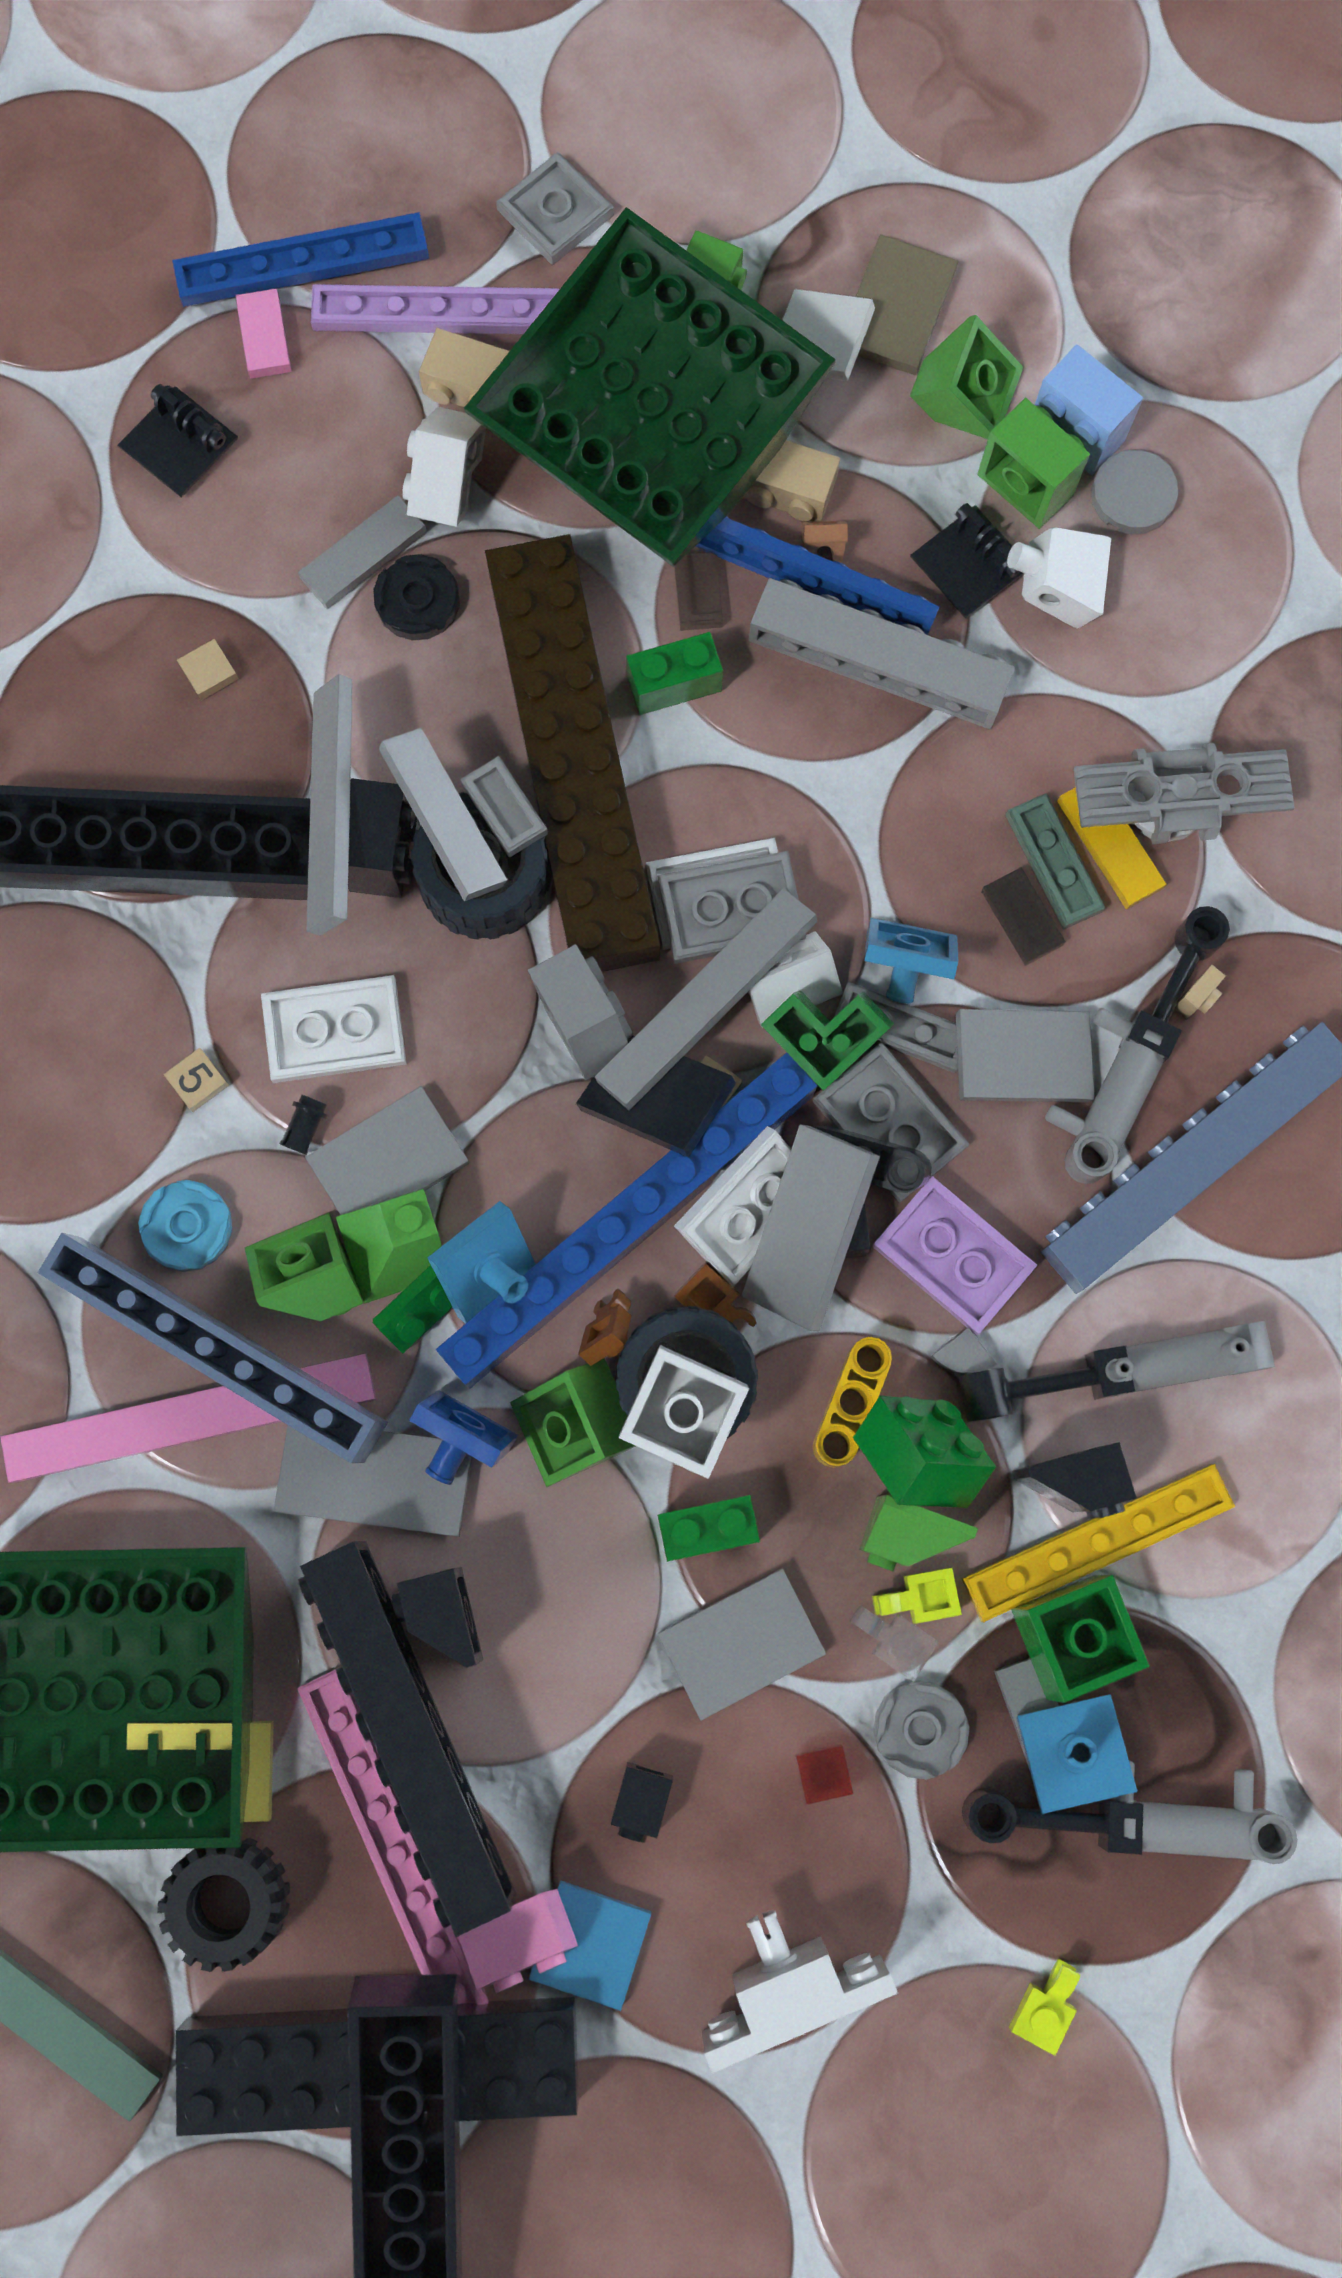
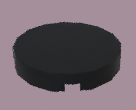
M422 554L405 555L396 559L395 564L391 565L388 569L385 567L378 575L373 589L374 606L383 626L396 636L409 640L430 639L443 633L455 620L460 606L459 588L455 577L446 569V565L441 561Z

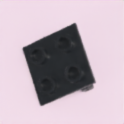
M158 384L151 392V398L154 400L155 407L118 444V447L182 498L238 439V436L176 386L171 387L170 385L163 386Z
M965 503L957 510L955 516L958 519L910 555L914 562L965 619L1024 574L1008 567V555L1013 546L976 505L971 507L969 503Z

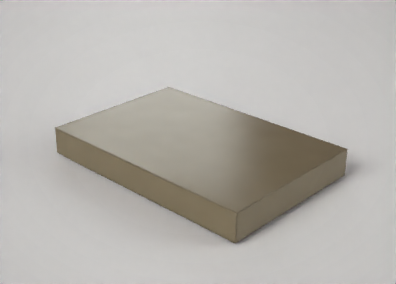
M880 234L856 294V297L872 299L875 306L873 316L857 356L916 376L955 275L958 260Z

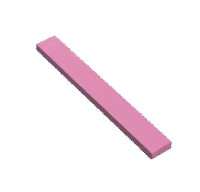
M367 1354L300 1368L357 1404L377 1400ZM221 1386L5 1435L0 1438L8 1483H16L282 1421L228 1388Z
M336 1670L297 1688L421 1975L457 1974L458 2004H488L489 2000L484 1989L477 1990L460 1941L458 1937H455L451 1925L443 1928L433 1905V1899L438 1898V1894L431 1878L424 1881L417 1869L413 1853L419 1850L412 1832L404 1834L397 1821L394 1806L400 1803L392 1785L385 1788L379 1778L374 1760L380 1758L373 1739L366 1742L358 1728L355 1714L361 1712L354 1694L347 1696L344 1693Z

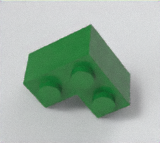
M798 990L782 1003L761 1026L824 1091L888 1031L894 1023L864 991L858 994L841 1012L829 1021L801 990Z

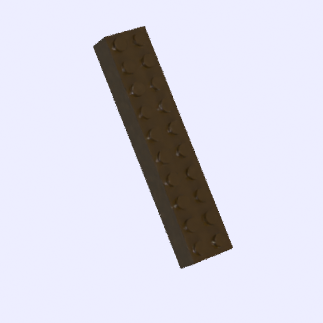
M567 534L485 550L491 588L538 812L548 831V834L544 837L567 949L576 944L584 959L591 956L594 957L601 972L659 961L660 943L571 535Z

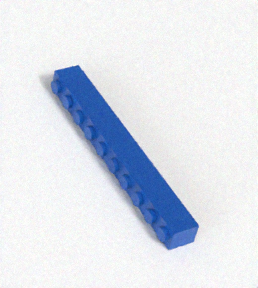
M786 1052L720 1108L689 1158L670 1150L523 1275L528 1282V1289L521 1300L516 1303H507L499 1295L435 1350L469 1389L472 1388L715 1180L720 1171L733 1163L767 1126L775 1130L813 1098L817 1088L815 1082Z

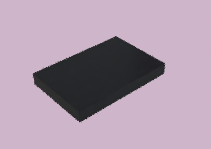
M631 1036L630 1038H628V1039H627L628 1043H629L635 1036ZM683 1056L630 1110L599 1085L595 1076L576 1104L584 1113L689 1158L733 1090L736 1082L730 1074Z

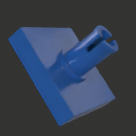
M440 1390L420 1402L409 1420L442 1439L431 1463L426 1467L425 1471L430 1477L448 1485L453 1482L454 1476L466 1454L492 1468L511 1450L518 1437V1434Z

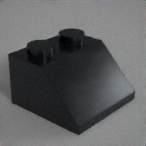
M1120 1442L1091 1448L1012 1471L1014 1479L1072 1513L1086 1512L1088 1519L1102 1518L1124 1512L1126 1510L1123 1502L1137 1498Z
M462 1567L397 1583L399 1593L392 1594L394 1613L398 1623L406 1622L409 1633L466 1668L477 1665L484 1660Z

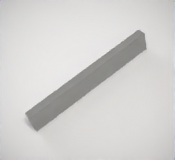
M338 674L316 690L313 697L307 932L319 936L347 920L353 683L352 679Z
M783 888L595 1076L597 1083L630 1110L818 922L816 914Z

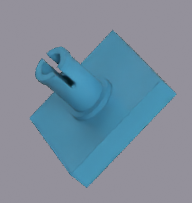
M870 917L866 936L865 961L893 967L886 997L899 1003H913L919 973L949 979L955 978L958 966L957 935Z
M500 1201L427 1257L457 1317L465 1324L499 1295L507 1303H516L521 1300L528 1289V1282L523 1275L536 1265L510 1208Z
M1111 1694L1016 1716L1041 1814L1138 1792Z

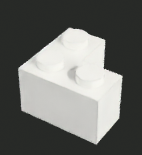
M437 407L426 419L423 418L416 431H411L407 444V456L413 458L411 473H407L402 492L403 499L408 500V516L457 527L467 514L472 471L482 460L486 431L483 425L467 413Z

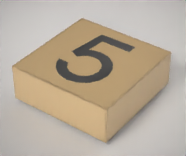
M198 1048L163 1074L192 1112L229 1086L201 1048Z

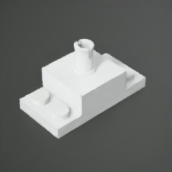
M775 1910L762 1913L769 1934L764 1933L758 1915L749 1919L746 1924L751 1931L762 1962L732 1974L735 1993L743 2014L737 2016L735 2011L722 2013L708 2022L710 2028L702 2031L704 2054L711 2073H715L898 1994L891 1974L881 1956L878 1955L871 1958L869 1953L855 1956L843 1963L845 1970L836 1973L821 1936L789 1950Z

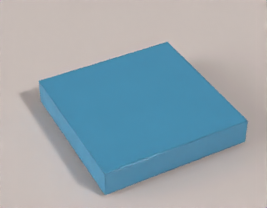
M560 1880L557 1890L578 1946L564 1952L567 1962L539 1974L537 1966H533L529 1980L621 2011L651 1917V1911Z

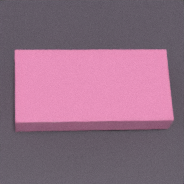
M277 289L235 295L250 379L292 372Z

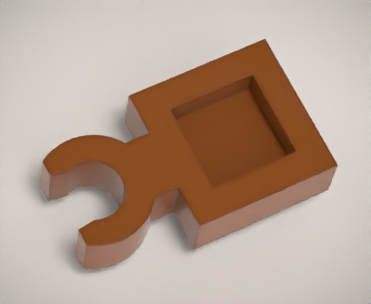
M707 1262L674 1294V1297L685 1307L697 1306L705 1310L710 1309L731 1322L736 1319H744L752 1327L757 1324L756 1318L750 1310L743 1307H734L731 1304L739 1296V1292Z
M620 1289L614 1291L613 1298L607 1305L602 1300L596 1303L593 1310L596 1319L585 1327L578 1355L590 1366L606 1356L609 1358L616 1356L623 1350L628 1340L627 1334L632 1317L628 1313L631 1307V1300Z

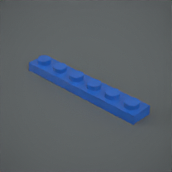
M420 212L174 259L172 261L179 297L183 307L236 297L235 295L288 287L429 259V253Z
M728 516L695 546V548L764 577L777 581L790 580L800 585L807 592L818 596L823 594L834 596L841 600L843 605L860 611L863 609L875 611L884 620L895 624L914 625L920 628L926 635L929 634L940 607L928 602L922 596L911 595L888 585L881 579L868 577L849 569L843 563L820 557L800 545L789 544L770 536L762 529L751 528L730 519Z

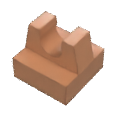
M844 520L801 521L803 547L809 552L817 554V550L821 546H829L832 551V561L842 563L845 545L848 542V524Z

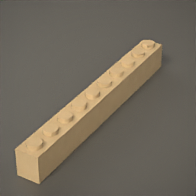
M436 327L419 370L423 394L439 404L452 403L465 407L509 351ZM786 440L742 498L748 499L751 504L760 508L773 507L788 512L790 516L800 521H822L837 480L840 457Z

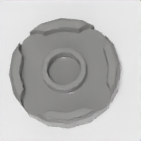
M1124 450L1110 456L1099 467L1091 488L1092 505L1099 518L1107 525L1111 523L1113 526L1118 527L1117 531L1126 534H1145L1159 528L1172 513L1178 497L1177 478L1171 467L1158 455L1144 450Z
M913 1681L897 1686L883 1698L875 1713L873 1733L878 1751L890 1767L907 1777L927 1780L944 1774L959 1763L968 1745L969 1725L962 1706L952 1693L935 1683Z

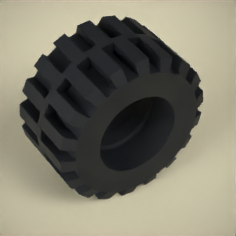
M248 1837L242 1841V1846L238 1848H195L174 1865L170 1870L172 1872L171 1876L164 1880L160 1891L165 1892L164 1898L158 1901L157 1912L164 1913L165 1920L159 1924L162 1935L167 1932L170 1933L173 1940L167 1945L173 1953L180 1948L186 1954L182 1961L189 1966L198 1961L202 1963L201 1970L212 1972L216 1967H221L222 1972L233 1970L239 1964L244 1966L262 1953L284 1926L282 1922L288 1915L290 1903H286V1896L291 1892L289 1882L284 1883L282 1874L286 1870L281 1862L277 1865L273 1862L271 1857L275 1853L268 1847L263 1850L256 1847L257 1840ZM213 1875L230 1876L239 1881L246 1889L250 1899V1915L248 1921L241 1928L233 1930L222 1929L212 1924L205 1916L201 1907L200 1896L203 1884L209 1877Z

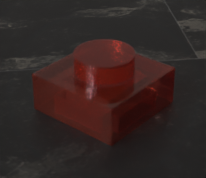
M842 1744L795 1754L807 1805L853 1794Z

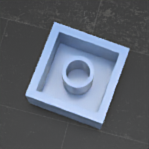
M1076 344L1043 379L1035 406L1044 408L1060 428L1067 434H1073L1082 441L1085 449L1090 453L1084 470L1093 476L1099 467L1125 442L1144 397Z

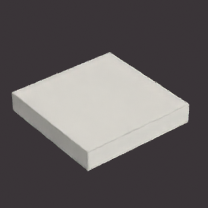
M794 289L782 321L836 359L826 378L848 381L873 316L875 306L872 299Z

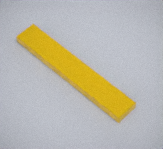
M1210 1464L1125 1503L1126 1511L1102 1518H1092L961 1578L980 1621L986 1622L1017 1606L1234 1508L1235 1505L1215 1464Z

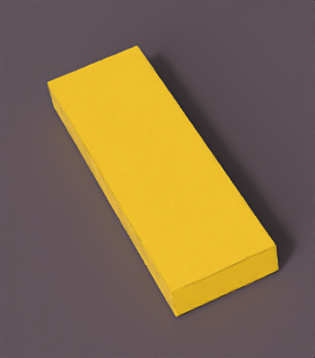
M1076 787L1059 796L1058 804L1126 910L1165 888L1166 882L1128 824L1081 828Z

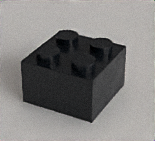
M354 778L350 780L349 892L402 898L404 884H411L414 867L411 858H408L410 842L414 843L413 838L416 830L420 828V822L398 784Z

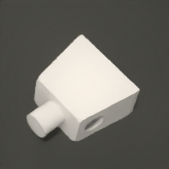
M1055 527L1049 528L1031 540L1029 545L1020 542L1013 545L1008 555L1007 564L1009 568L1024 573L1022 596L1025 601L1075 628H1080L1103 614L1111 545L1110 537Z

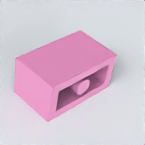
M557 1889L542 1892L515 1904L510 1912L458 1936L476 1989L478 1990L493 1984L496 1993L523 1982L520 1972L536 1965L540 1974L566 1963L564 1952L578 1946Z

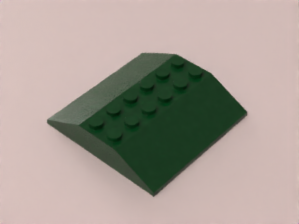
M626 207L466 404L464 412L674 567L728 516L778 453L834 366L836 359Z
M247 1547L0 1552V1852L238 1848L242 1846L250 1767V1723L253 1720L254 1662ZM232 1723V1750H207V1733H196V1750H159V1733L148 1734V1750H127V1724Z

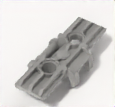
M1205 743L1202 748L1148 753L1142 748L1133 750L1132 762L1082 765L1073 768L1081 828L1154 822L1155 829L1151 835L1152 844L1167 843L1171 834L1175 831L1201 829L1199 832L1201 841L1214 840L1220 831L1222 816L1292 811L1295 808L1286 749L1223 754L1222 751L1217 752L1214 743ZM1196 766H1202L1203 773L1157 776L1154 773V770ZM1226 775L1234 776L1240 785L1239 792L1233 795L1221 792L1217 786V778ZM1130 783H1134L1135 791L1140 792L1145 797V802L1136 801L1130 796L1128 792V785Z

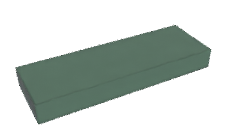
M1047 793L1007 810L1005 816L1062 929L1064 930L1102 913L1105 906Z

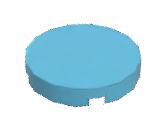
M191 1180L176 1181L177 1183L163 1186L154 1191L143 1205L138 1222L139 1234L148 1255L164 1267L182 1272L199 1270L216 1261L228 1246L232 1232L231 1213L222 1196L206 1184Z

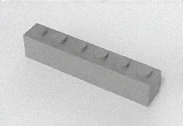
M772 578L768 579L750 624L749 642L990 730L1015 668L1006 664L999 656L993 654L981 655L965 649L961 643L955 640H940L931 637L914 625L895 624L884 620L875 611L869 609L860 611L843 605L842 601L834 596L826 594L818 596L807 592L800 585L790 580L777 581Z

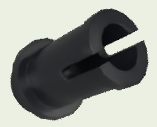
M301 1094L299 1102L294 1101L292 1104L296 1109L279 1144L307 1155V1150L321 1118L326 1119L327 1114L324 1113L327 1105Z

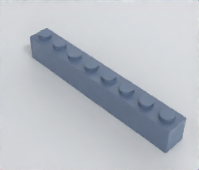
M1323 1022L1311 1031H1308L1304 1025L1282 1042L1287 1050L1278 1058L1268 1053L1249 1069L1254 1075L1250 1081L1242 1086L1236 1080L1218 1094L1215 1098L1221 1104L1208 1114L1204 1108H1201L1185 1121L1182 1126L1187 1132L1174 1142L1168 1135L1152 1148L1148 1154L1153 1160L1140 1170L1134 1163L1114 1180L1119 1188L1106 1198L1100 1191L1079 1208L1085 1215L1073 1226L1065 1220L1045 1236L1051 1244L1040 1253L1075 1294L1087 1288L1342 1077V1043Z
M61 1233L37 1272L349 1463H365L388 1424L386 1420L81 1237Z

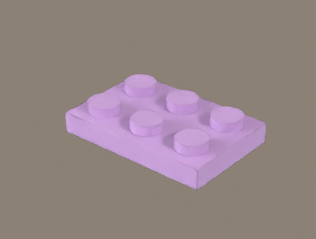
M933 1176L872 1245L874 1249L964 1326L969 1328L976 1336L982 1332L1037 1267L1036 1263Z

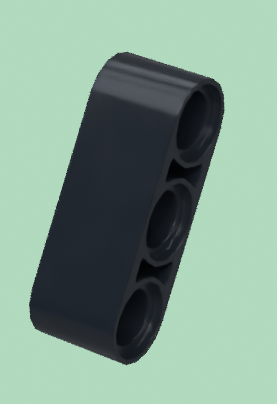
M821 1125L813 1127L857 1147L865 1146L872 1153L880 1156L871 1181L872 1185L908 1193L924 1186L931 1176L932 1166L930 1160L924 1153L916 1149L833 1126ZM903 1158L913 1160L918 1167V1177L913 1183L903 1181L898 1175V1164Z

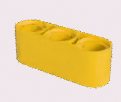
M862 1338L851 1347L845 1358L813 1442L815 1457L821 1464L827 1467L835 1468L846 1465L853 1460L859 1449L853 1436L877 1401L892 1361L890 1348L879 1338ZM861 1348H872L879 1354L881 1362L877 1371L868 1372L859 1366L857 1353ZM853 1390L862 1396L864 1407L859 1415H849L841 1408L840 1397L844 1391ZM837 1433L846 1440L847 1452L841 1459H833L824 1452L823 1440L827 1434Z

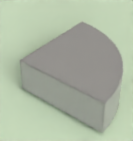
M969 1328L931 1356L944 1369L960 1374L985 1371L997 1365Z

